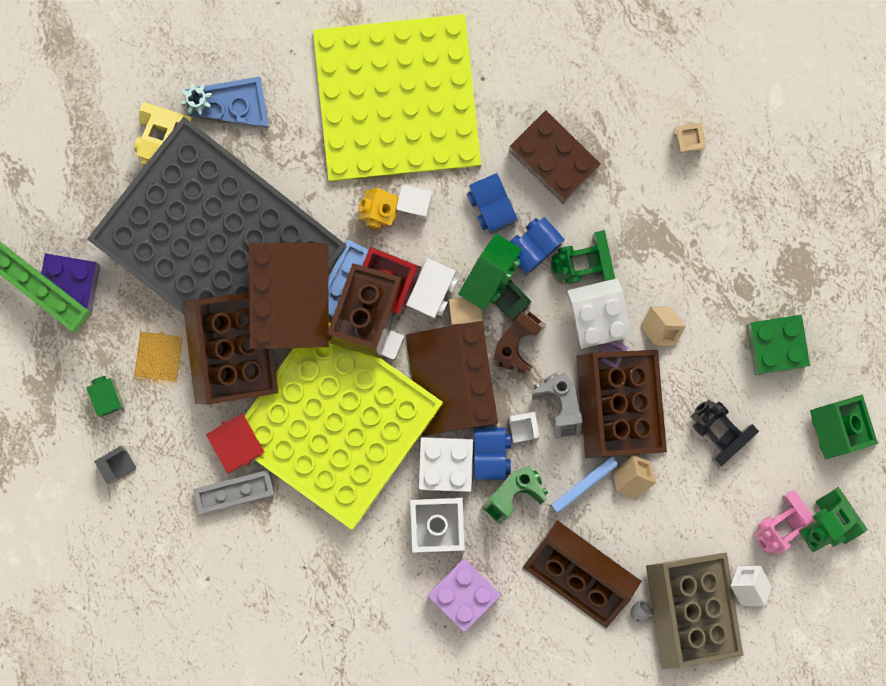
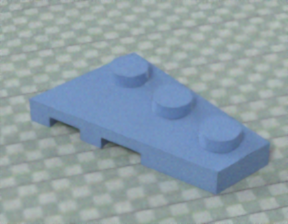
M260 77L206 86L204 94L212 93L213 95L211 99H207L212 108L202 110L203 116L198 111H193L191 115L189 114L191 117L269 128ZM198 94L194 95L193 102L195 105L200 104L199 99L201 98Z

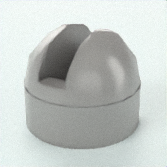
M643 600L636 602L630 612L632 618H637V623H644L654 615L650 605Z

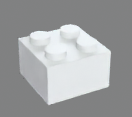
M618 279L567 290L575 334L581 349L632 337L624 293Z
M421 437L419 490L471 492L473 439Z
M462 498L410 500L412 553L465 550Z

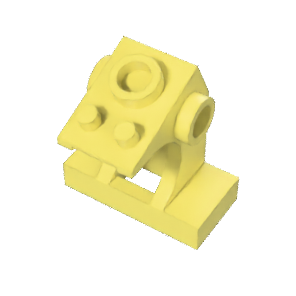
M143 102L139 112V123L146 125V129L142 137L138 136L134 145V151L137 152L136 156L140 160L141 166H145L183 116L190 122H192V117ZM155 129L166 132L163 141L151 137Z

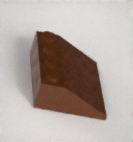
M249 243L250 349L329 347L327 336L329 330L328 243Z
M249 292L182 300L195 404L210 405L278 393L273 349H250Z
M482 321L406 334L413 381L444 403L421 436L498 425Z
M658 350L594 352L577 355L585 459L667 452ZM622 358L618 367L610 366L601 361V359H607L616 364L617 359Z

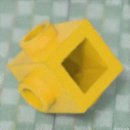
M379 188L365 190L364 198H362L358 207V220L365 222L366 227L374 230H381L382 227L392 226L397 216L396 207L399 196Z

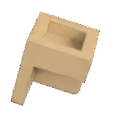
M702 122L676 126L673 132L674 136H677L680 153L696 150L697 152H703L706 148Z
M465 298L449 299L451 326L482 321L481 308Z
M656 306L650 307L641 324V328L655 346H676L686 327L672 308Z
M635 455L629 457L613 470L616 492L634 499L656 484L652 462Z

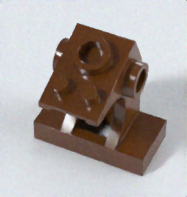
M528 309L523 310L497 342L493 360L498 361V366L505 369L513 370L514 367H517V372L520 374H524L525 370L530 371L533 366L520 356L518 344L524 336L538 335L546 324ZM506 346L511 348V354L505 351Z

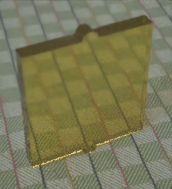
M140 332L134 376L151 378L155 382L158 379L177 382L183 337L165 335L163 332L159 334Z

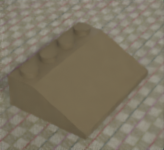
M727 552L646 565L662 669L683 668L743 656L734 594L731 588L732 582Z

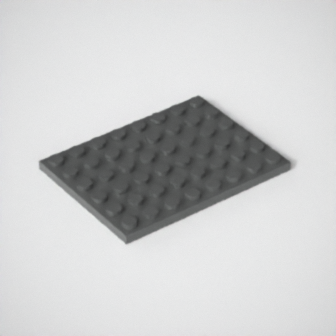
M184 116L87 238L93 245L183 314L182 300L249 292V243H328V269L346 247L344 242Z

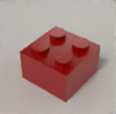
M370 247L362 266L402 277L394 312L404 315L406 304L412 294L422 267Z

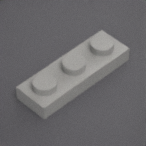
M269 470L193 489L199 515L275 495Z

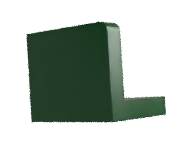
M510 279L495 304L513 321L532 301Z

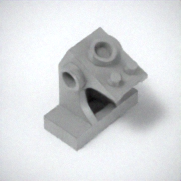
M565 372L557 375V373L550 375L544 380L545 384L543 385L539 382L536 383L532 391V400L551 398L560 404L562 411L559 416H555L554 420L556 439L580 435L582 431V417L579 411L575 385Z

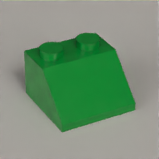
M863 394L810 410L812 424L816 429L819 446L825 460L878 444Z

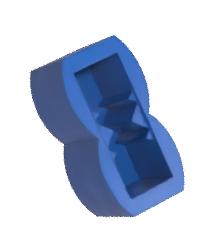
M497 173L469 185L470 192L466 194L471 206H477L481 215L477 216L482 230L487 229L489 234H492L518 222V218Z
M545 217L540 221L535 218L525 227L528 231L522 237H519L517 234L510 240L511 243L522 249L518 256V259L521 260L518 268L526 276L565 241L562 235Z
M505 427L474 428L475 480H506V475H511V459H506V449H511V433H505Z

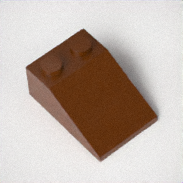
M352 263L327 332L330 344L380 358L389 332L402 277Z

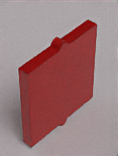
M243 413L228 422L223 421L221 426L206 434L227 474L243 465L248 466L250 461L265 453Z

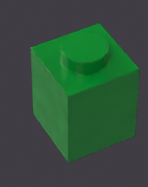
M102 376L92 380V385L86 387L98 417H103L125 408L114 379H107L106 376Z

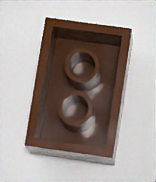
M546 110L509 147V152L562 204L601 165Z

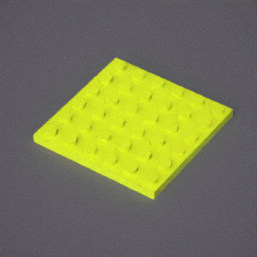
M465 14L313 30L329 182L481 166Z
M330 341L329 347L293 348L276 371L278 393L257 397L244 415L265 451L264 454L254 460L351 530H354L444 403L381 358L330 344Z

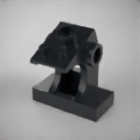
M707 400L699 404L695 412L690 416L695 422L692 427L702 437L706 434L719 448L720 452L712 461L718 467H722L759 430L753 424H750L743 431H740L727 418L726 415L729 411L721 402L714 403L711 400ZM718 418L729 429L720 438L709 428Z

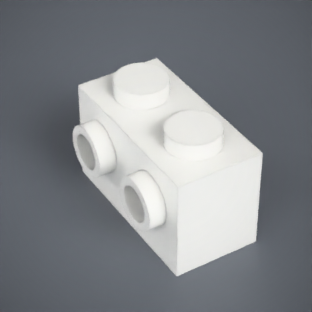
M428 258L406 307L435 320L437 315L442 316L448 303L444 301V298L448 291L451 293L454 291L458 279L455 278L456 271Z

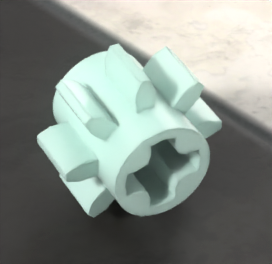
M191 83V89L188 92L182 90L186 100H182L181 105L190 106L188 108L190 115L193 111H198L203 116L202 110L212 108L207 99H211L213 95L212 93L204 94L206 90L204 84L200 88H196ZM196 94L201 98L198 105H195L193 102L194 95Z

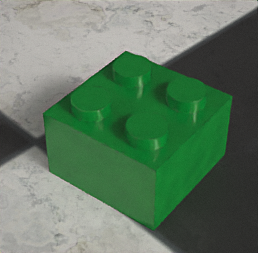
M496 233L479 256L458 295L483 310L486 309L490 302L495 304L521 262L518 256L522 249Z
M802 315L756 321L747 324L755 375L801 369L810 366Z

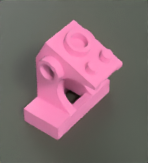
M791 490L783 496L790 507L774 519L769 516L757 524L760 529L753 533L757 538L758 545L768 555L775 551L778 555L791 547L789 541L800 534L798 530L814 521L813 515L795 490ZM786 518L793 531L781 538L774 526Z

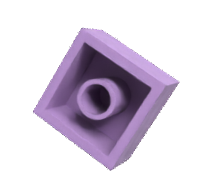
M463 558L427 596L466 632L501 594Z

